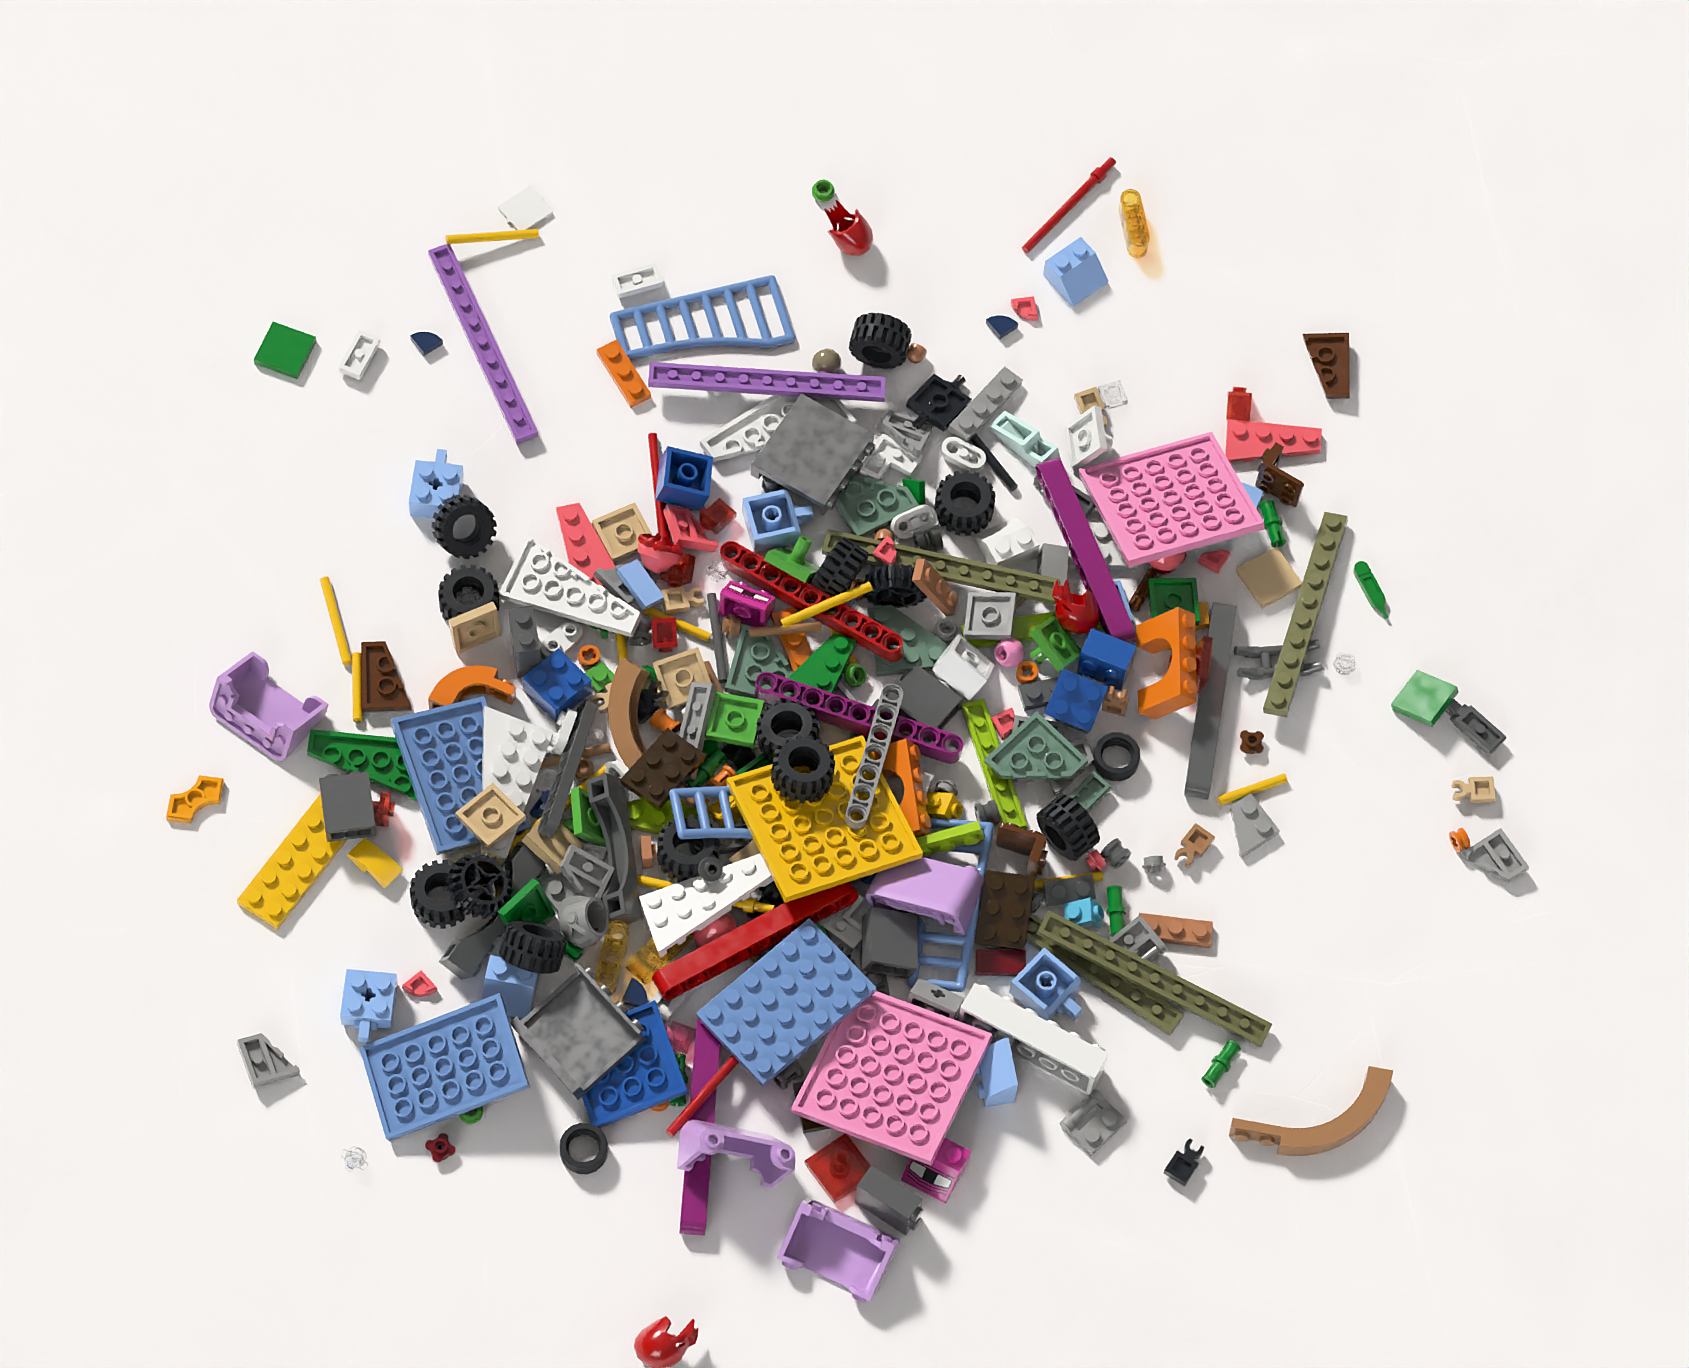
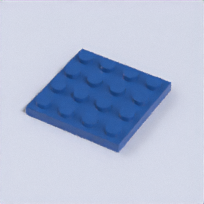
M655 1000L631 1009L626 1014L630 1020L635 1018L644 1027L642 1034L646 1040L582 1096L591 1124L599 1128L689 1093L660 1009Z

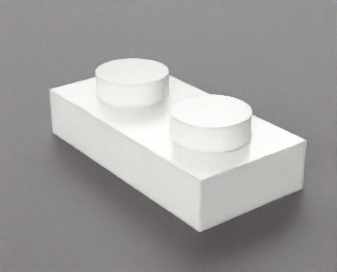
M656 263L611 275L618 299L663 287V280Z
M359 330L339 364L338 371L360 380L381 343L380 338Z

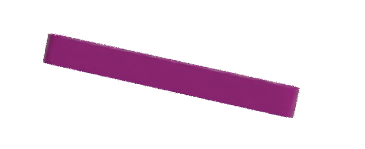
M1055 458L1036 464L1035 469L1038 480L1065 543L1069 547V552L1086 591L1090 590L1097 601L1101 615L1100 624L1104 633L1128 643L1135 642L1136 633L1061 459Z
M763 672L756 678L754 693L758 700H764L765 703L774 706L777 701L786 703V700H792V703L800 701L802 706L807 705L811 711H814L817 720L866 737L869 736L877 708L770 672ZM766 684L769 685L771 688L763 689L761 688V685ZM791 692L795 696L787 697L784 693ZM814 700L818 704L810 705L807 703V701ZM838 708L840 712L834 713L830 709ZM889 712L879 714L884 720L893 718ZM859 715L862 716L864 719L859 721L854 719L853 717ZM899 715L890 743L908 739L919 747L921 755L947 764H954L959 761L964 745L963 740L956 734ZM907 731L910 735L903 736L899 732ZM883 732L873 734L878 740H885L887 738ZM923 739H931L934 743L927 744ZM946 747H954L957 751L951 752Z
M698 1019L696 1023L690 1102L719 1069L721 1042ZM717 1088L688 1121L699 1120L714 1123ZM706 1154L703 1161H696L690 1171L684 1170L679 1234L705 1236L712 1155Z

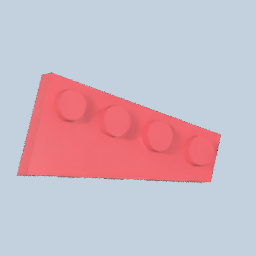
M1228 419L1225 455L1230 464H1233L1234 461L1243 460L1244 462H1253L1254 459H1260L1267 448L1271 449L1275 442L1284 446L1281 456L1295 457L1319 454L1321 450L1322 428Z
M580 503L556 507L568 563L590 577L591 581L607 589L594 576V573L599 568H603V570L614 569L615 565Z

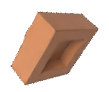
M641 836L642 869L652 868V859H657L656 844H651V836Z

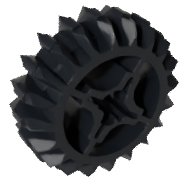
M894 563L892 565L884 564L883 567L877 566L875 569L869 570V573L865 575L864 583L869 581L873 589L865 593V597H867L869 602H873V605H892L895 608H908L911 605L916 606L918 603L924 602V599L927 598L912 581L915 569L912 565H903V563L900 565H895Z
M478 851L472 855L469 853L465 854L461 859H458L450 868V875L446 880L450 883L446 891L453 892L450 900L458 902L456 908L462 906L464 914L471 912L473 918L479 915L482 919L488 916H495L511 899L510 895L514 890L510 887L513 880L507 878L510 871L502 869L504 863H496V856L489 859L487 852L480 856ZM465 873H466V875H467V877H466V880H467V882H468V886H467V887H466V884H465ZM493 884H494V887H495V897L493 896V893H494L493 888H492V885H493Z

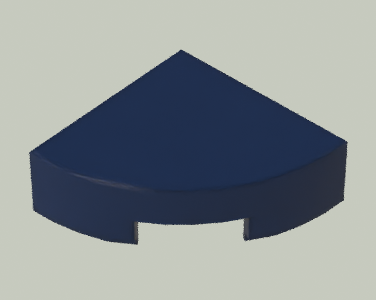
M1003 315L991 316L985 322L999 339L1017 329L1019 325L1014 319Z
M417 332L410 335V340L423 356L443 345V340L431 332Z
M546 790L530 810L529 815L537 819L544 811L550 790Z
M631 978L622 1002L633 1007L646 1004L647 993L643 985L636 979Z

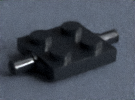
M933 374L909 398L906 407L919 415L912 422L914 428L916 427L919 430L926 422L931 423L943 432L949 427L952 421L972 401V398L960 390L962 384L966 382L964 376L961 378L962 375H958L952 382H949Z

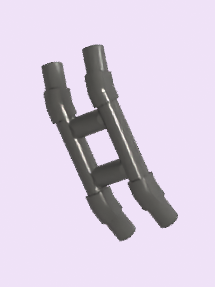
M1318 639L1310 642L1308 652L1320 649ZM1283 645L1264 647L1235 646V655L1246 658H1259L1261 656L1263 669L1239 667L1237 670L1238 677L1253 680L1272 678L1275 668H1272L1270 656L1280 655ZM1322 661L1304 664L1300 676L1324 670Z

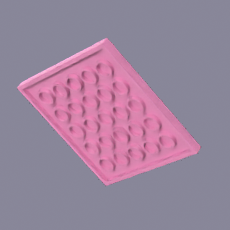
M1212 432L1079 468V477L1128 567L1264 530V521Z
M876 991L830 1030L791 1107V1112L931 1166L993 1039L992 1033Z

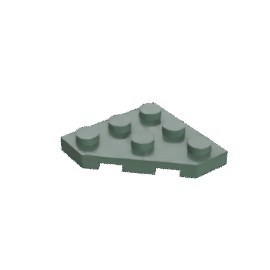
M853 475L850 478L849 487L844 493L840 492L837 497V504L835 505L852 534L866 537L890 525L895 516L919 506L908 487L901 485L896 487L884 484L882 480L866 476L861 478Z
M892 605L867 607L869 618L896 632L903 640L904 655L897 662H889L874 654L877 676L904 674L906 670H912L916 664L925 671H932L936 661L947 648L944 641ZM875 633L870 634L871 638H875L877 636V634ZM890 645L887 649L894 650L898 646Z
M743 624L726 682L725 692L757 699L754 691L756 678L759 674L770 672L788 678L793 671L780 649H777L771 640V636L749 637V628L753 626ZM766 684L761 685V688L763 689L771 688L769 685ZM791 692L784 693L787 697L795 696Z
M1036 711L984 759V763L1001 779L1071 780L1088 764V759Z

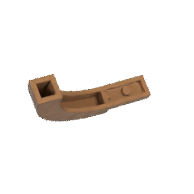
M621 658L611 684L608 712L610 730L615 747L624 764L630 769L646 752L639 731L638 704L644 683L650 672L630 660ZM683 784L680 788H690V787H688V786H686L685 784ZM704 797V798H705V803H706V806H707V804L709 803L710 799ZM684 798L682 801L687 806L693 809L696 808L694 798Z
M1368 1066L1363 1088L1357 1099L1345 1112L1329 1122L1313 1127L1289 1128L1232 1118L1228 1136H1232L1239 1141H1259L1260 1144L1265 1146L1276 1144L1278 1145V1155L1306 1156L1330 1151L1352 1140L1371 1123L1384 1102L1391 1084L1393 1070Z

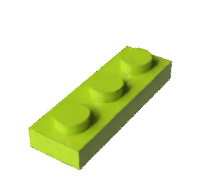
M979 820L916 838L923 851L922 857L924 858L940 851H952L958 846L974 845L980 840L985 839Z

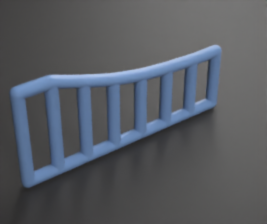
M774 275L619 310L609 315L616 340H618L630 360L696 347L738 346L773 348L793 343L796 339ZM769 285L785 335L771 338L755 288ZM747 292L762 339L747 338L733 293ZM724 296L737 337H722L710 300L711 298ZM702 302L713 337L698 338L688 304ZM679 306L689 339L675 341L665 309ZM657 313L666 343L652 345L643 314ZM634 317L643 346L633 350H629L620 322L622 319Z
M728 786L675 788L670 790V801L677 834L680 839H753L749 829L735 828L729 796L732 795ZM704 797H719L725 828H711ZM680 798L695 799L701 829L686 828Z
M930 817L931 827L949 829L975 822ZM979 821L985 838L981 844L962 845L955 847L954 850L949 852L979 854L978 864L975 868L979 870V873L985 879L994 825L991 822ZM983 887L965 936L925 932V923L917 917L918 969L911 977H908L907 985L913 988L919 979L920 965L959 968L957 982L932 979L923 980L948 991L963 992L965 990ZM923 942L963 945L961 959L922 955Z

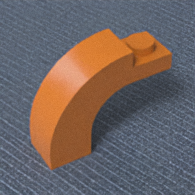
M481 665L466 666L450 672L435 685L428 697L429 709L461 702L466 697L474 694L489 695L512 705L516 699V687L505 679L499 680L498 669Z

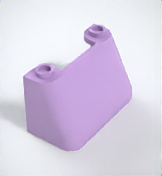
M252 651L217 677L209 702V709L217 720L276 761H283L310 733V729H313L325 716L329 704L317 696L308 697L304 703L299 701L268 679L269 666L267 661Z
M922 857L877 872L868 887L866 898L872 907L882 906L885 909L888 908V910H895L896 908L936 918L942 925H945L946 922L953 924L954 932L966 935L984 884V879L979 870L973 866L961 867Z
M699 1120L688 1121L680 1130L677 1169L690 1171L696 1161H703L706 1154L723 1153L750 1159L749 1171H756L762 1179L760 1186L773 1188L795 1170L796 1155L793 1148L768 1134Z
M807 1198L801 1201L777 1258L782 1260L781 1264L789 1269L796 1270L797 1267H805L848 1287L849 1291L852 1292V1298L865 1303L866 1300L872 1301L900 1244V1240L826 1204Z

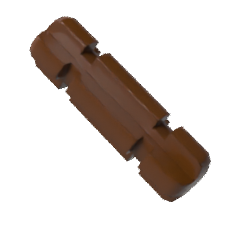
M1151 568L1147 570L1128 603L1133 611L1137 612L1148 596V579L1158 578L1159 573Z

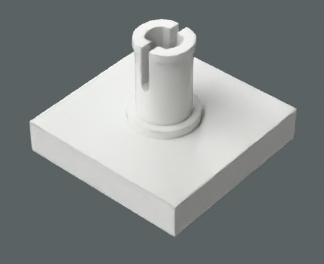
M1091 407L1065 426L1070 468L1079 470V468L1112 447L1113 440L1111 436L1105 435L1101 407Z

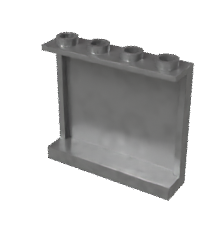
M801 393L751 463V476L758 480L762 475L768 477L821 507V515L824 516L828 509L833 510L837 504V497L840 492L844 493L847 490L852 475L859 473L863 466L862 461L866 456L870 457L876 446L874 444V433Z
M577 962L575 966L578 970L521 1021L516 1016L510 1023L521 1038L575 1098L579 1100L640 1046L646 1038L642 1034L644 1027L635 1018L630 1020L626 1016L629 1011L619 1000L616 1003L611 1000L610 996L613 995L603 983L599 986L594 981L597 976L588 966L583 969Z

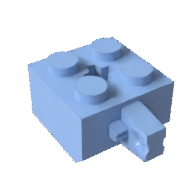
M437 449L435 462L415 460L409 496L410 516L433 518L434 512L439 513L440 511L437 507L440 504L443 506L446 504L445 499L450 498L453 500L454 495H462L464 481L463 465L446 463L447 450Z
M787 490L743 498L742 513L754 553L796 544L799 536H801L800 527L803 526V523L813 521L812 507L793 505L790 493Z
M1045 948L1011 981L1009 993L1026 1008L1035 1011L1038 1017L1046 1021L1051 1020L1057 1013L1060 1015L1064 1013L1075 1021L1082 1012V1008L1074 1002L1076 1000L1075 995L1080 990L1081 980Z
M346 969L340 1012L341 1025H351L359 1029V1043L369 1044L371 1030H377V1028L392 1029L398 990L397 974Z

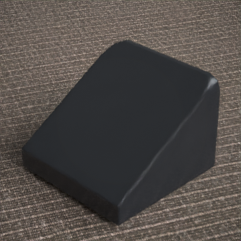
M727 743L721 749L725 754L724 757H727L725 762L736 771L755 758L751 747Z

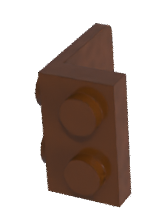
M1275 442L1271 449L1267 448L1260 459L1262 462L1257 470L1259 473L1255 485L1259 489L1264 490V493L1277 497L1283 504L1296 507L1300 501L1304 483L1278 468L1284 446Z
M1000 823L996 845L1028 856L1026 875L1035 876L1036 878L1038 874L1043 875L1048 851L1045 850L1047 837L1036 830L1027 831L1021 829L1014 823Z

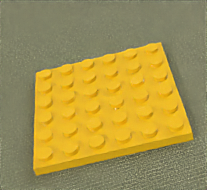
M863 735L829 746V752H833L835 760L832 786H830L828 793H824L823 798L819 800L816 797L815 802L812 803L807 800L805 804H801L799 800L791 802L789 797L783 798L780 795V791L775 790L774 783L771 781L772 764L727 778L726 784L785 903L922 858L923 851L882 772L866 825L861 829H852L845 822L846 810L866 746ZM872 752L868 753V757L875 760ZM803 765L792 767V769L799 773H811L814 771ZM871 772L862 773V777L866 780H873L875 778V775ZM858 792L856 794L859 800L865 801L869 799V795L865 792ZM858 812L850 814V817L855 821L863 819V816Z

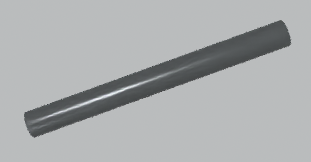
M716 593L707 594L718 681L719 683H726L728 676Z

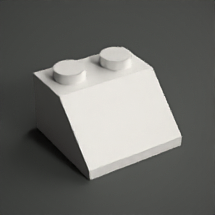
M1017 517L975 534L973 537L988 564L1013 569L1038 557L1039 542L1029 525Z
M958 633L936 661L932 670L939 680L950 684L959 696L966 697L970 701L988 680L995 663Z

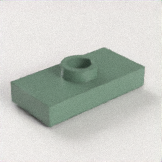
M1093 771L1069 797L1080 803L1089 813L1111 791L1112 786Z

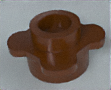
M1243 730L1240 733V738L1242 739L1240 750L1243 753L1260 754L1263 752L1262 739L1264 734L1261 731L1253 733Z

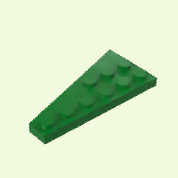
M310 729L307 749L308 756L348 773L353 771L369 772L370 782L417 801L395 737Z

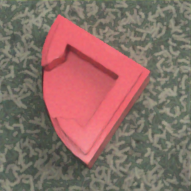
M1034 296L1011 299V307L1017 315L1027 320H1038Z
M886 536L872 554L873 557L882 563L892 565L896 563L897 551L893 540Z
M1222 549L1206 552L1200 556L1198 563L1219 574L1229 559L1231 552Z
M1013 708L991 717L993 726L1001 740L1006 739L1011 734V730H1013L1015 718Z
M422 970L402 985V989L405 992L418 997L429 996L438 991L434 983Z

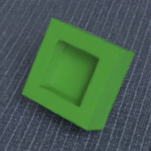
M602 661L585 673L592 680V689L596 694L603 693L605 685L611 683L614 677V673Z

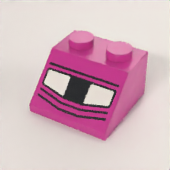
M730 581L721 590L720 616L727 618L729 614H734L735 617L740 618L741 624L753 627L767 626L775 609V597L769 592L757 591L745 583Z
M944 1138L932 1165L930 1166L910 1158L901 1181L946 1204L969 1163L971 1151Z

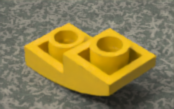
M365 838L347 854L363 873L368 871L383 888L387 887L403 871L390 856Z

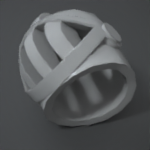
M572 896L564 899L559 906L558 919L561 934L575 946L582 948L591 947L607 933L609 928L608 912L604 902L598 897Z

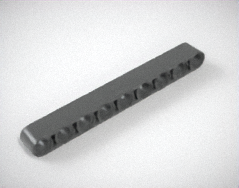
M1213 602L1184 796L1209 799L1237 610L1236 605Z

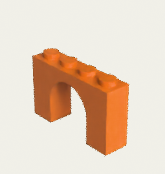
M1177 607L1136 625L1138 648L1151 654H1156L1169 647L1172 648V661L1165 676L1160 681L1137 691L1138 713L1156 720L1197 702L1195 614Z
M903 739L889 744L882 774L885 779L901 777L904 784V797L899 807L915 838L930 834L931 820L926 810L928 799L923 790L924 774L919 764V759L921 758L919 747L908 739ZM872 752L875 760L881 758L879 753Z

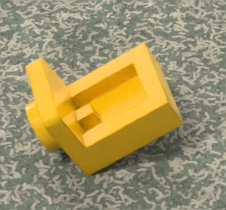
M928 791L926 810L929 817L959 820L962 815L963 805L954 794Z

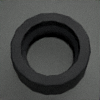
M1121 732L1106 734L1096 744L1093 754V765L1096 771L1105 779L1111 781L1126 780L1137 770L1140 761V748L1137 742L1127 734ZM1109 746H1121L1130 752L1131 761L1123 768L1111 767L1103 761V751Z
M578 1123L570 1126L563 1133L560 1139V1157L563 1164L570 1171L577 1174H590L596 1172L604 1165L608 1154V1142L605 1134L599 1127L590 1123ZM581 1135L594 1138L599 1146L597 1156L587 1162L574 1160L569 1153L571 1140Z

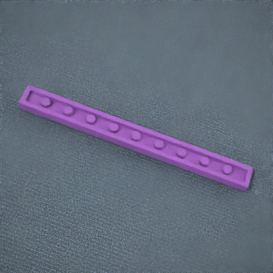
M444 244L428 250L431 263L515 443L519 444L538 437V430L451 245Z
M650 362L648 387L794 397H799L802 393L810 398L872 402L885 401L886 377Z

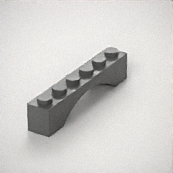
M605 773L587 780L589 803L596 814L604 835L608 853V865L615 868L602 899L608 912L609 921L624 926L643 919L639 898L640 893L625 787L620 782L621 778Z
M523 842L516 844L504 862L505 871H510L507 878L513 880L510 885L514 889L510 895L511 898L532 879L541 877L547 869L546 863ZM497 913L495 916L490 917L486 924L475 933L451 942L439 963L461 980L476 976L482 967L480 963L483 958L488 957L495 947L493 943L497 937H501L505 933L506 927L500 915Z

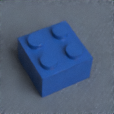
M667 446L659 460L655 500L701 511L710 496L713 457Z
M1091 628L1080 653L1077 674L1108 686V688L1114 686V689L1122 691L1133 665L1136 646Z
M559 648L522 677L523 691L555 723L561 711L566 712L568 708L573 709L592 693V680Z
M1062 669L1043 716L1057 722H1062L1085 733H1090L1108 686Z

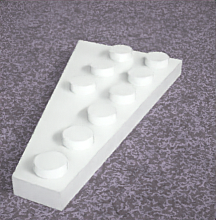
M771 396L700 440L701 448L708 456L713 457V462L761 450L799 397ZM811 398L848 420L857 423V420L840 399Z
M526 535L499 592V597L502 600L526 607L533 606V609L629 637H633L642 618L639 611L620 598L611 595L603 586L591 581L590 577L564 559H560L552 554L545 546L536 543L529 535Z
M484 706L482 789L484 790L494 783L524 812L553 732ZM518 827L489 850L481 843V854L487 852L489 857L496 856V860L505 862Z
M761 853L724 866L721 877L716 881L707 882L699 875L639 897L660 958L667 954V949L676 943L680 945L686 941V936L695 930L701 931L729 912L733 904L739 900L745 901L751 897L750 893L760 886L765 887L774 881Z

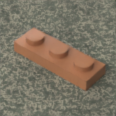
M917 559L912 581L945 616L954 615L955 607L958 604V593L926 559Z
M1139 913L1163 943L1210 948L1213 928V922Z

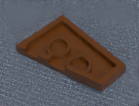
M1349 333L1302 334L1326 399L1350 398Z
M386 641L361 642L363 712L412 710Z

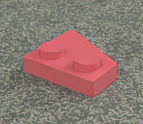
M667 504L663 512L674 545L679 544L682 547L710 552L716 551L719 546L716 540L709 541L704 535L706 529L695 519V516L688 508Z

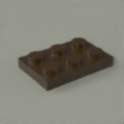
M667 728L625 773L620 782L624 787L659 811L670 799V790L680 788L704 762L706 754Z
M986 870L975 944L1025 951L1036 880L1035 876Z

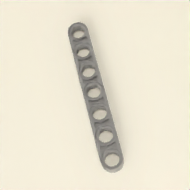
M896 684L884 686L879 698L846 810L845 822L852 829L863 828L868 820L903 699V690ZM894 692L899 698L897 700H889L885 694ZM889 712L893 718L884 720L879 714ZM883 732L887 738L885 740H878L873 734ZM877 752L881 758L879 760H872L868 757V753ZM871 772L875 775V778L873 780H866L862 777V773ZM858 792H865L869 795V799L865 801L859 800L856 794ZM858 812L863 816V819L855 821L850 817V814Z

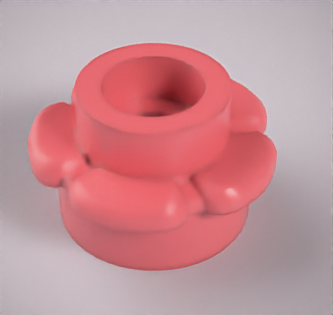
M1097 849L1091 853L1087 852L1089 857L1085 860L1093 871L1096 869L1102 871V868L1107 866Z

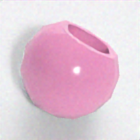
M1016 638L1000 640L994 650L996 660L1003 667L1013 668L1019 665L1025 656L1024 646Z

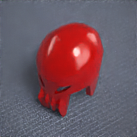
M835 200L837 207L833 205L834 210L830 208L831 212H829L827 209H824L833 227L832 230L829 229L827 231L837 247L848 255L860 256L867 253L874 240L873 231L868 221L861 215L858 209L855 210V214H850L838 200Z
M1068 579L1065 580L1064 585H1058V580H1056L1052 596L1055 600V614L1058 623L1066 631L1078 635L1089 633L1091 628L1095 629L1100 622L1101 615L1092 592L1088 590L1083 595H1077L1070 592Z
M667 1316L656 1320L644 1328L635 1338L634 1350L637 1358L651 1368H669L681 1361L686 1350L696 1344L699 1328H694L695 1320L692 1319L678 1336L667 1332L672 1324Z

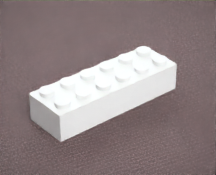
M974 983L960 1007L959 1022L992 1033L993 1039L991 1044L1003 1038H1009L1013 1056L1088 1096L1093 1092L1104 1073L1108 1053L1105 1052L1104 1048L1097 1044L1091 1045L1087 1043L1077 1033H1069L1061 1029L1060 1025L1054 1021H1046L1038 1017V1014L1029 1008H1021L1011 998L995 994L986 985L980 986Z

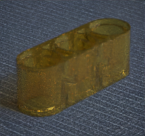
M1127 189L1120 196L1119 216L1128 254L1134 258H1141L1148 251L1149 230L1140 193L1134 189Z
M614 921L609 924L595 973L597 976L595 982L599 986L602 984L600 981L604 978L612 980L610 984H604L612 994L618 988L629 945V928L621 921ZM615 933H621L624 935V937H622L621 939H615L612 937V935ZM608 956H616L618 959L610 962L606 958Z
M693 933L686 936V941L678 945L676 943L667 949V954L661 958L652 937L628 961L625 968L646 985L652 980V976L657 970L668 965L689 944L693 938Z

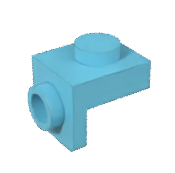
M1086 898L1063 904L1065 919L1081 927L1092 925L1096 929L1102 928L1104 911L1102 906L1093 899Z

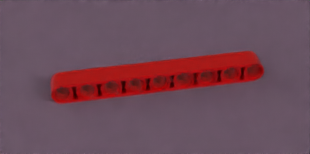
M725 542L720 548V556L724 568L758 588L769 592L772 596L799 611L832 598V596L807 582L804 583L768 563L763 557L737 542ZM729 554H736L733 558H727ZM750 565L757 566L754 569H746ZM771 576L777 577L773 581L766 580L768 577ZM789 588H796L794 592L786 591ZM810 599L817 600L813 604L806 603ZM844 603L811 617L837 633L857 640V644L889 662H897L904 655L903 640L899 634ZM831 610L837 611L834 615L826 614ZM850 622H856V623H857V624H856L855 626H853V627L847 626V624L850 623ZM871 633L877 634L875 638L867 637ZM890 645L898 646L894 650L887 649Z
M847 882L783 903L660 968L653 974L652 981L664 1000H672L780 943L807 919L810 918L816 924L850 906L857 900L859 894L851 882Z

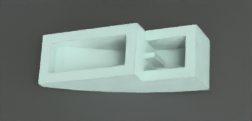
M1006 411L989 425L990 429L1011 450L1034 468L1036 464L1055 458L1061 459L1058 447L1040 436L1039 430Z

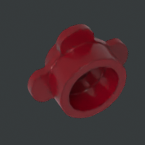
M445 1133L439 1134L438 1138L434 1140H428L425 1144L426 1149L431 1152L434 1162H441L455 1153V1146L450 1144L448 1141L449 1137Z

